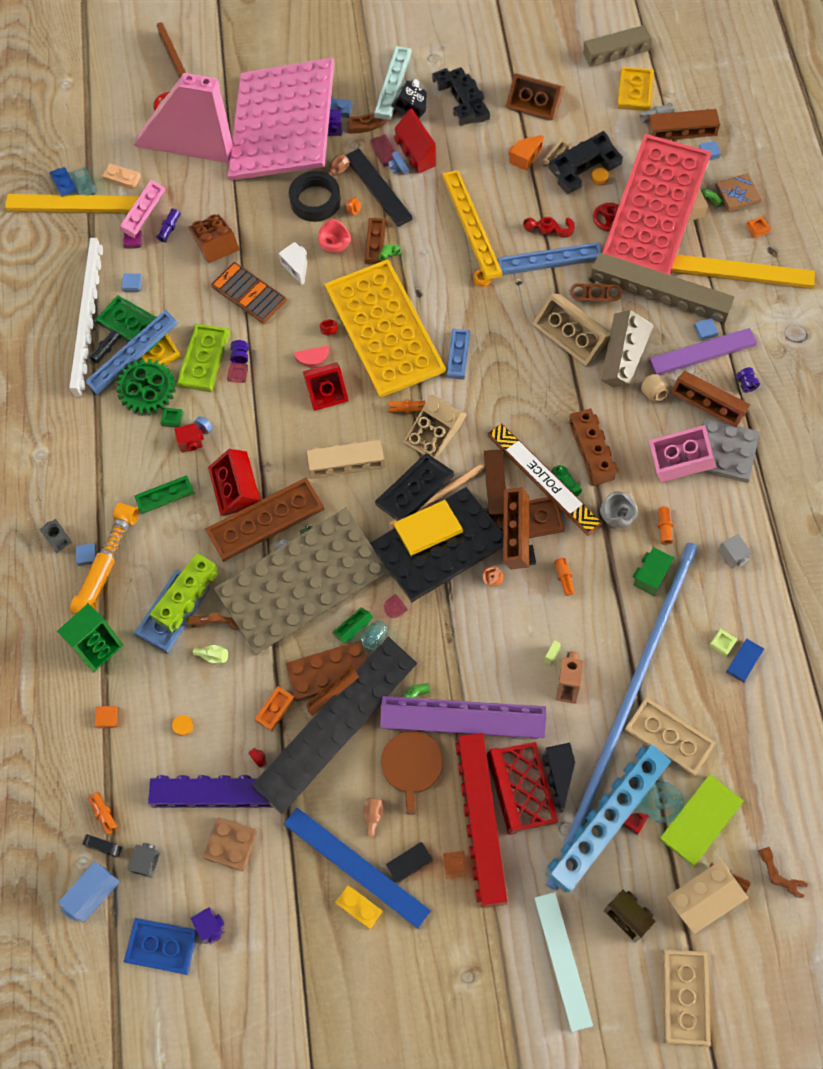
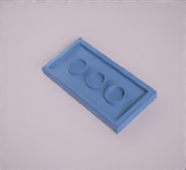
M177 569L134 633L136 637L166 653H169L186 627L187 617L193 616L210 590L209 586H207L205 594L197 599L193 610L183 618L181 626L171 633L154 622L149 614L181 574Z

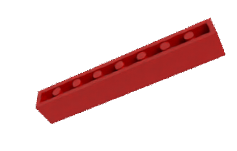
M483 733L459 736V742L455 743L456 755L461 756L458 770L459 776L463 775L464 783H461L462 796H466L467 804H463L465 817L469 816L470 825H466L468 838L472 837L473 846H469L470 858L475 859L476 867L472 868L473 880H478L479 889H475L476 902H481V908L507 905L508 901Z

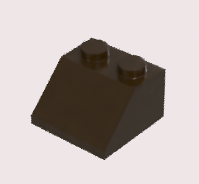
M623 889L603 911L636 943L656 921L653 919L654 915L648 908H642L636 902L638 899L630 891L626 892Z

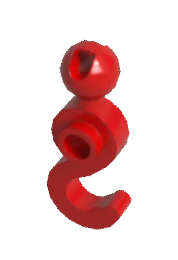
M529 217L523 222V227L527 231H533L535 228H538L540 233L544 235H550L554 232L562 238L571 236L575 228V224L570 218H566L565 221L568 229H561L558 223L551 217H543L539 222Z

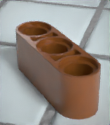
M575 283L569 290L571 297L576 300L617 301L622 297V289L615 284ZM581 287L583 289L582 294L575 296L573 294L574 288ZM594 287H599L600 294L597 297L591 295V290ZM617 288L618 295L613 298L610 297V289Z

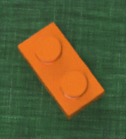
M277 686L254 720L272 732L295 700V697Z

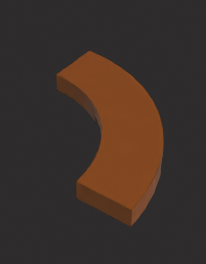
M394 108V110H393L392 117H393V116L396 114V112L398 111V110L395 109V108ZM374 113L349 117L347 132L348 134H357L372 131L381 127L389 120L374 118Z

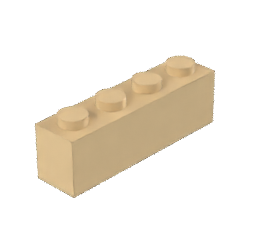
M371 439L367 442H351L347 445H332L327 448L317 447L307 450L311 479L385 468L381 440Z

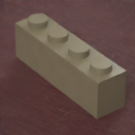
M642 25L584 41L583 54L589 67L650 51L652 38L646 26Z

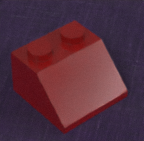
M337 362L303 371L314 411L349 401L341 368Z

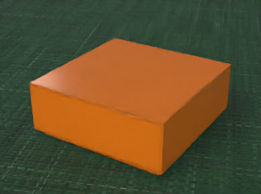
M763 216L748 221L746 224L754 238L770 233L771 230Z
M117 706L96 707L95 727H117Z

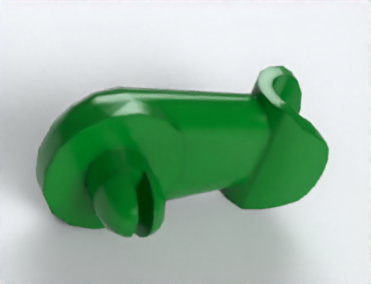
M558 465L552 469L551 472L576 497L582 493L579 482L576 484L566 467Z

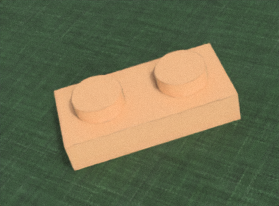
M109 164L102 175L104 181L130 189L135 188L141 177L139 172Z

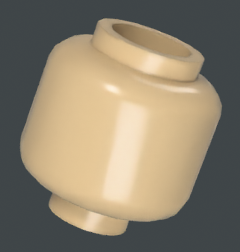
M653 374L644 378L641 390L649 400L661 401L668 395V383L661 376Z

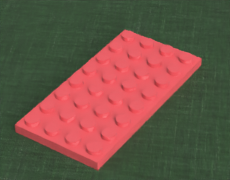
M644 134L603 253L670 275L711 152Z

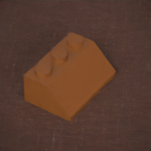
M514 73L506 107L553 120L561 102L565 86Z

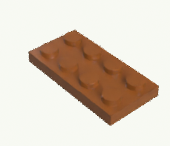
M362 640L287 662L286 666L296 701L315 697L350 666L358 670L368 659Z

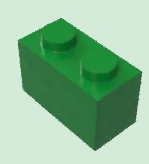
M653 547L650 553H645L641 561L644 563L642 568L637 567L633 578H635L633 586L655 596L672 565L674 557Z

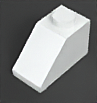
M294 242L279 252L280 263L303 285L307 269V252L302 246Z

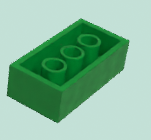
M89 603L57 630L69 647L93 672L99 669L123 646L106 620Z

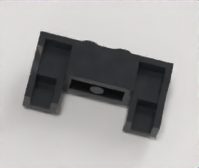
M462 67L452 71L444 68L432 73L433 83L437 82L438 91L451 87V93L459 106L453 108L454 117L458 116L460 126L476 121L484 122L490 119V112L483 102V92L479 91L476 81L471 78L469 73L466 74Z
M602 131L550 160L548 168L558 179L557 184L568 195L581 187L582 180L579 178V174L599 163L609 172L622 164L623 156L613 146L609 136Z

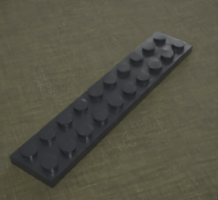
M388 636L356 671L359 678L340 694L334 695L251 787L282 815L381 705L383 696L388 697L417 665V662Z

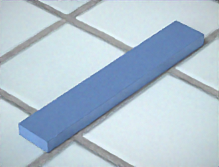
M599 242L500 257L497 258L502 275L593 262L596 261L599 252L602 253Z
M164 310L85 382L99 395L118 378L119 374L123 373L122 369H128L127 364L132 365L134 360L137 361L174 328L178 322L167 310Z

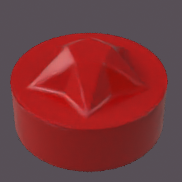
M332 319L321 322V333L324 335L336 333L338 331L337 322Z
M254 747L249 751L250 757L259 768L267 764L266 755L262 750H257Z

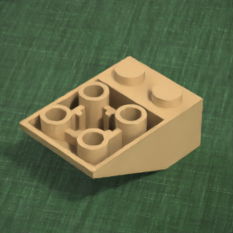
M431 394L406 436L404 443L423 455L428 453L436 459L459 430L467 414L438 396Z

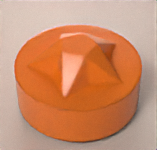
M488 567L483 572V581L491 587L498 586L503 580V573L497 567Z

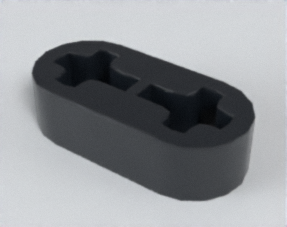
M88 834L85 835L82 845L117 858H119L123 847Z

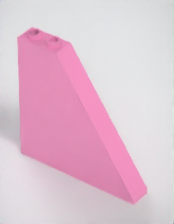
M183 73L140 130L135 146L229 163L233 144L218 79Z

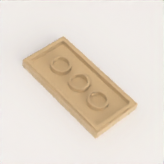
M647 697L624 729L626 733L644 745L649 746L653 744L671 760V763L692 777L696 776L716 745V742Z
M663 949L664 1044L711 1046L708 952Z

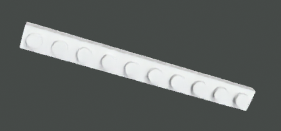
M90 238L69 387L74 397H81L82 390H85L86 359H89L88 344H91L90 329L93 328L92 314H95L96 284H99L98 270L101 269L100 256L103 255V247L99 244L97 238Z

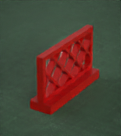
M536 742L502 749H490L487 753V759L508 835L558 823ZM532 748L534 755L532 761L521 756L523 750ZM510 753L516 757L512 766L504 761L502 754ZM518 759L529 765L525 773L514 768ZM530 767L538 771L539 778L537 781L526 775ZM511 771L522 777L518 785L509 781L508 776ZM523 779L534 785L530 794L519 787ZM536 787L544 791L545 797L543 801L532 796ZM517 791L527 797L523 806L514 799ZM529 799L540 805L535 814L525 808ZM542 807L550 811L551 819L544 820L537 816ZM522 811L533 817L530 824H521L519 816Z

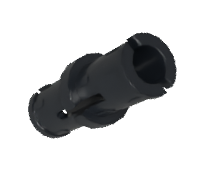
M111 330L107 337L98 343L99 346L89 357L98 364L107 352H111L112 346L121 336L115 330Z

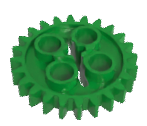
M142 358L139 364L134 360V366L127 364L129 369H122L124 375H118L121 381H116L118 386L116 391L119 393L117 396L121 400L122 405H126L128 411L132 409L134 414L138 410L141 415L145 411H147L148 415H151V410H154L157 414V408L160 407L164 410L163 404L170 405L168 399L174 398L172 394L176 392L175 387H173L176 385L175 380H173L174 376L170 374V369L166 368L164 363L159 366L158 360L152 363L151 358H149L148 362L145 363ZM140 374H145L144 377L138 378ZM157 380H162L161 383H159V384H154L155 381H157ZM134 389L138 390L136 393H130ZM151 395L154 396L153 399L147 400V397Z

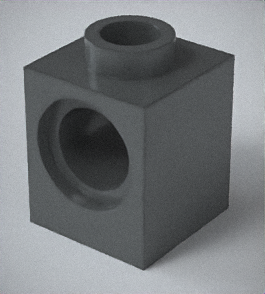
M56 519L47 522L40 529L56 553L72 544V541Z
M143 843L142 846L135 845L128 870L134 874L153 878L160 852L155 849V845Z

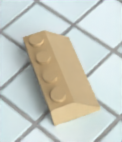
M551 294L533 322L535 327L585 366H588L609 343L610 332L561 294Z

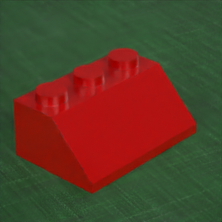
M410 109L395 127L394 140L397 145H400L403 155L408 157L411 167L415 168L419 174L436 166V143L413 109Z
M229 448L208 467L221 516L237 513L260 500L247 451Z

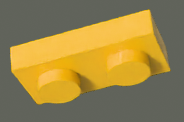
M349 885L335 902L336 905L368 929L372 928L383 912Z

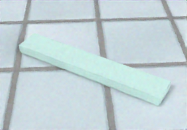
M395 47L374 112V118L391 120L394 110L391 104L401 88L411 56V48Z
M554 892L535 897L534 901L570 1030L574 1032L592 1027L593 1023L556 894Z

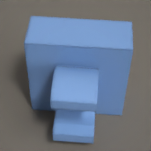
M395 151L392 153L395 160L390 161L388 165L393 173L399 172L400 169L404 174L409 172L410 170L399 152Z

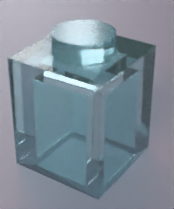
M86 167L70 173L80 195H91L97 192Z

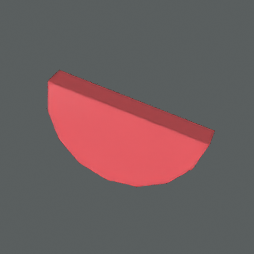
M329 345L293 353L297 362L306 365V367H316L323 364V361L329 356Z

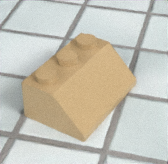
M720 860L671 893L667 898L690 930L696 934L748 899V896L723 860Z

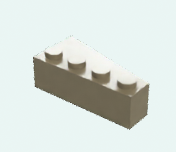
M632 310L614 314L601 381L611 387L630 384L654 324Z

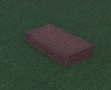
M384 134L370 139V144L382 166H389L388 163L395 160L392 156V153L395 151L387 136Z

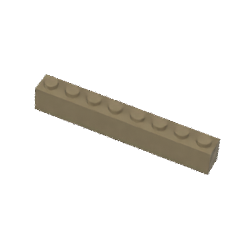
M599 252L593 265L590 278L597 282L618 285L621 289L695 313L698 316L712 318L714 321L722 323L726 322L735 296Z

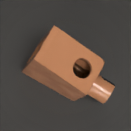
M570 651L567 653V657L562 659L556 695L557 701L576 704L583 661L579 659L577 652Z

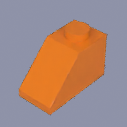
M539 135L518 140L515 146H511L509 150V163L527 171L543 148L544 136Z

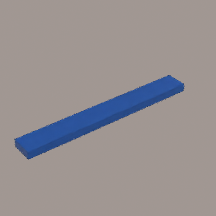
M296 808L284 823L287 828L417 929L431 912L426 906L299 808Z

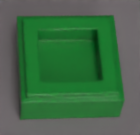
M164 407L161 426L180 427L183 410Z

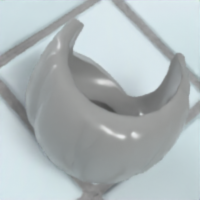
M617 491L610 493L603 501L600 514L606 524L620 529L626 528L635 520L638 508L630 496Z

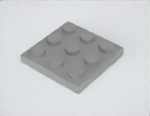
M705 418L703 425L706 426L717 468L702 472L748 483L760 431L740 426L736 428L727 423Z

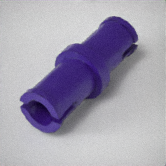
M171 208L166 220H163L162 227L156 236L159 241L165 243L171 231H174L175 223L181 215L177 209Z

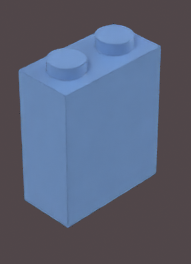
M94 861L58 902L63 907L60 911L75 922L78 919L85 922L120 881L105 867Z

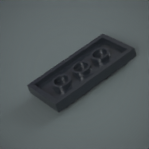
M425 453L375 501V504L392 518L399 521L416 513L454 476V471L428 453Z

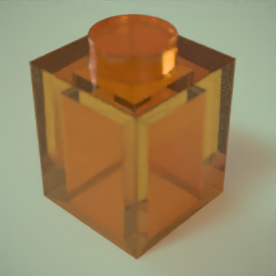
M464 851L443 853L446 879L466 877L467 866Z

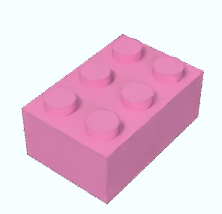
M705 425L649 440L660 483L717 468Z

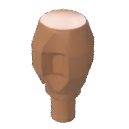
M344 154L336 156L331 161L326 173L331 176L343 173L348 168L349 159Z
M367 798L364 804L363 814L367 821L366 825H368L367 836H375L376 826L383 816L384 806L382 799Z

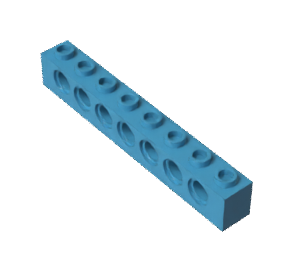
M653 744L647 747L642 746L638 750L636 760L630 762L624 768L625 774L622 778L618 777L612 783L611 787L613 789L609 794L605 793L598 802L600 806L596 810L593 809L587 815L586 819L588 821L585 825H580L573 833L575 838L571 843L568 841L561 848L560 852L562 854L558 859L554 858L548 865L549 871L546 873V876L563 892L572 891L670 764L671 760ZM642 763L647 766V773L643 772L641 768ZM630 779L635 782V789L630 787ZM617 795L623 798L622 805L617 802ZM605 810L611 815L610 821H607L604 817ZM593 826L598 830L597 838L592 835L591 829ZM580 843H583L586 847L584 854L579 851ZM567 859L573 863L571 871L566 868Z

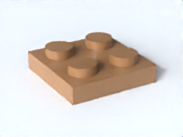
M218 817L203 858L244 871L258 830Z

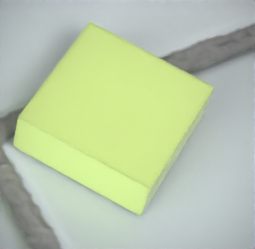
M720 628L709 646L726 657L738 639Z
M554 640L544 660V663L548 666H552L560 651L561 643Z

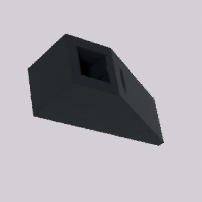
M570 742L546 747L545 754L542 755L544 766H548L550 772L547 775L549 786L553 787L555 795H552L555 808L559 807L560 813L565 808L575 766Z

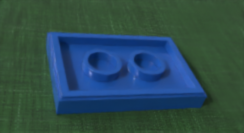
M135 918L124 963L188 975L198 933L195 929Z

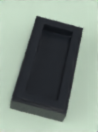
M420 842L388 862L386 866L396 883H399L431 863L433 859L424 844Z

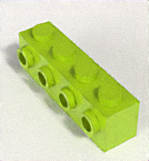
M196 553L149 614L153 621L171 633L178 629L185 615L193 610L197 599L205 594L209 583L217 578L218 569L216 564Z

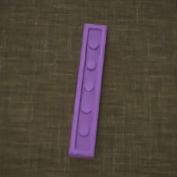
M747 328L649 359V363L654 374L662 375L756 346L757 341L751 329Z

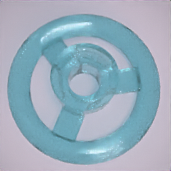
M659 781L653 784L641 800L643 811L651 820L658 823H669L683 809V798L674 785ZM658 788H666L670 790L675 795L676 799H673L672 795L667 791L660 792ZM651 791L655 796L656 803L653 812L649 809L647 802ZM659 799H665L666 804H661ZM670 806L676 807L671 815L666 817L658 816L662 809H667Z

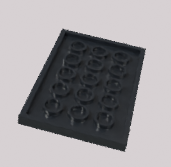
M467 487L444 499L461 525L462 533L410 556L395 528L370 542L384 566L411 603L503 548L504 533Z

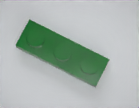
M186 475L137 494L134 497L141 514H144L195 493Z

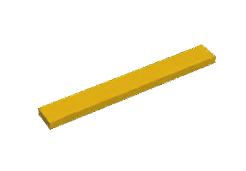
M459 170L443 173V181L484 279L490 280L502 277L501 268Z
M7 194L5 209L6 211L129 213L140 196L65 195L61 197V195Z
M678 254L671 269V272L809 289H813L815 282V271Z

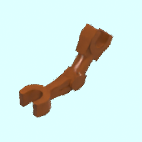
M210 613L202 617L188 616L186 619V625H192V628H200L208 623H227L230 628L239 630L232 617H225L216 613Z
M770 847L758 850L762 861L766 864L770 882L787 888V891L796 898H804V894L799 893L797 887L800 885L805 888L808 884L802 880H787L780 876L773 863V854Z

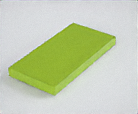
M195 323L176 383L178 387L208 392L213 391L230 335L229 328Z
M709 774L659 840L694 867L744 800Z

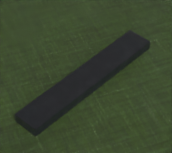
M359 148L345 155L350 161L349 165L397 227L412 220V215Z

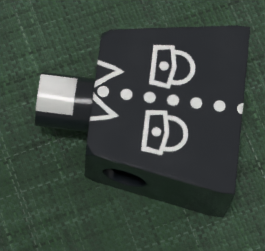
M406 80L399 89L391 106L404 114L413 109L420 119L426 112L427 92L419 87V81Z

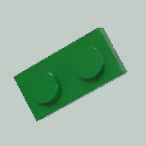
M360 607L332 633L336 639L345 643L351 640L361 628L366 627L374 617L369 611Z

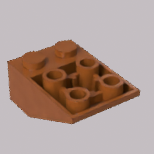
M220 214L210 215L207 219L196 221L191 226H188L203 257L208 263L240 250L234 232Z

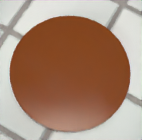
M406 731L394 736L386 744L381 757L384 777L392 787L403 792L407 789H413L414 793H419L429 789L440 777L443 766L442 753L438 744L427 734L418 731Z

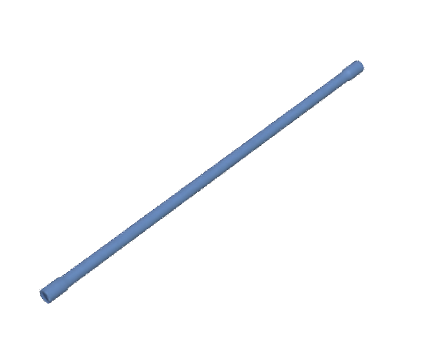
M687 543L677 572L564 845L568 841L571 843L575 838L573 833L580 825L583 826L686 573L697 552L698 546L693 543ZM548 878L546 886L558 890L559 887Z

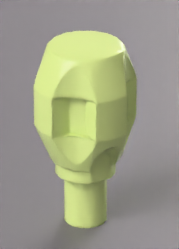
M219 645L193 649L194 656H201V658L211 664L225 663L228 659L227 649Z

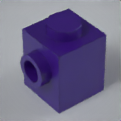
M330 109L327 136H342L341 109Z
M210 907L190 918L201 941L205 944L217 942L221 939L220 935L225 933L222 928L225 925L220 914L215 915Z

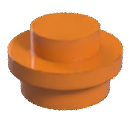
M358 198L348 199L346 205L347 212L356 215L360 211L361 203Z

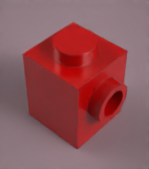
M196 423L174 428L181 453L195 451L203 447L201 440H204L202 429L197 428Z

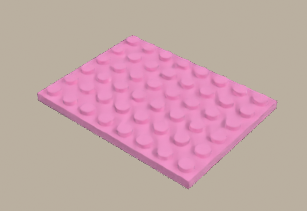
M333 58L241 73L232 138L233 146L230 153L227 176L230 181L325 167L334 71Z

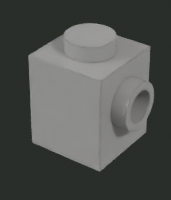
M739 534L722 542L719 548L720 553L731 569L737 565L742 567L748 563L752 553Z

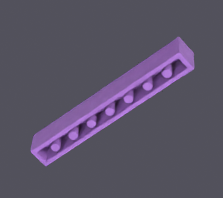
M387 696L382 698L380 728L388 730L406 729L408 731L425 730L432 733L441 731L450 734L468 733L470 735L483 733L489 736L505 735L512 738L519 736L531 739L545 738L546 706Z

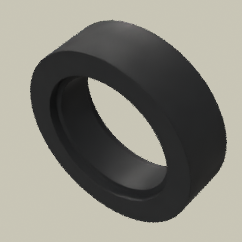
M322 171L306 172L295 178L290 185L289 198L291 208L303 220L310 222L326 220L332 217L340 207L339 184L328 173ZM313 186L324 187L331 193L330 199L325 204L316 207L304 205L299 200V196L302 191Z

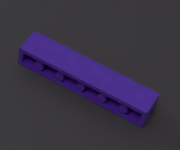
M159 775L155 779H150L148 804L152 808H274L251 787L258 778H251L248 775H241L239 778H231V776L220 775L218 778H210V776L200 775L198 778H190L186 775L169 778V776Z

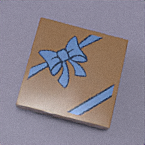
M748 173L716 182L715 186L728 212L761 203L762 199Z

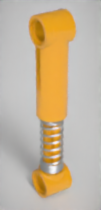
M121 502L116 505L113 513V519L115 520L114 526H112L113 530L110 531L108 539L105 540L104 548L101 549L100 553H97L79 594L73 598L70 605V613L76 614L87 603L96 610L97 600L115 563L114 554H117L115 551L118 549V545H120V540H123L124 531H127L128 526L136 523L139 516L138 507Z

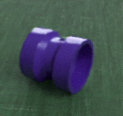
M235 340L231 342L232 353L230 354V361L232 363L243 365L248 362L247 352L249 345L246 341Z
M751 367L744 368L736 374L738 382H741V388L744 393L752 392L760 386L758 378L754 377L755 372Z

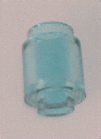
M381 621L371 623L361 636L362 644L366 649L376 650L387 636L388 627Z

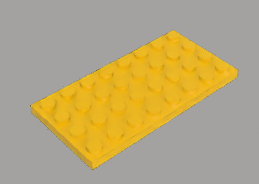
M389 259L324 283L325 289L379 398L446 372L438 352Z

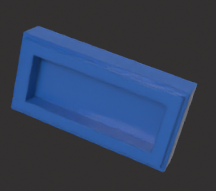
M746 639L726 672L744 683L764 648Z

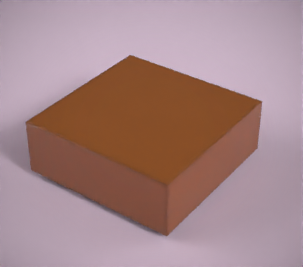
M407 789L405 791L406 812L408 815L415 814L414 790Z

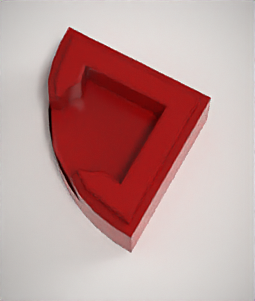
M644 813L630 814L622 826L638 835L649 816Z

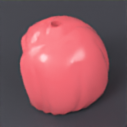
M331 218L321 226L318 232V242L324 251L336 254L347 248L351 241V235L340 221Z

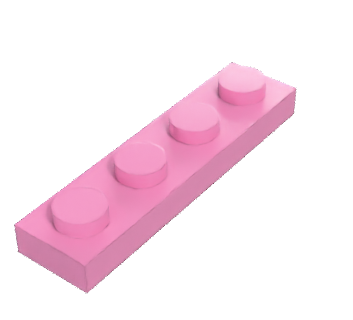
M150 180L120 225L119 230L135 238L166 188Z

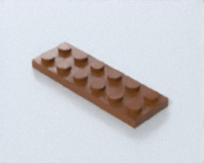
M307 477L207 527L205 530L224 562L323 511L324 506Z

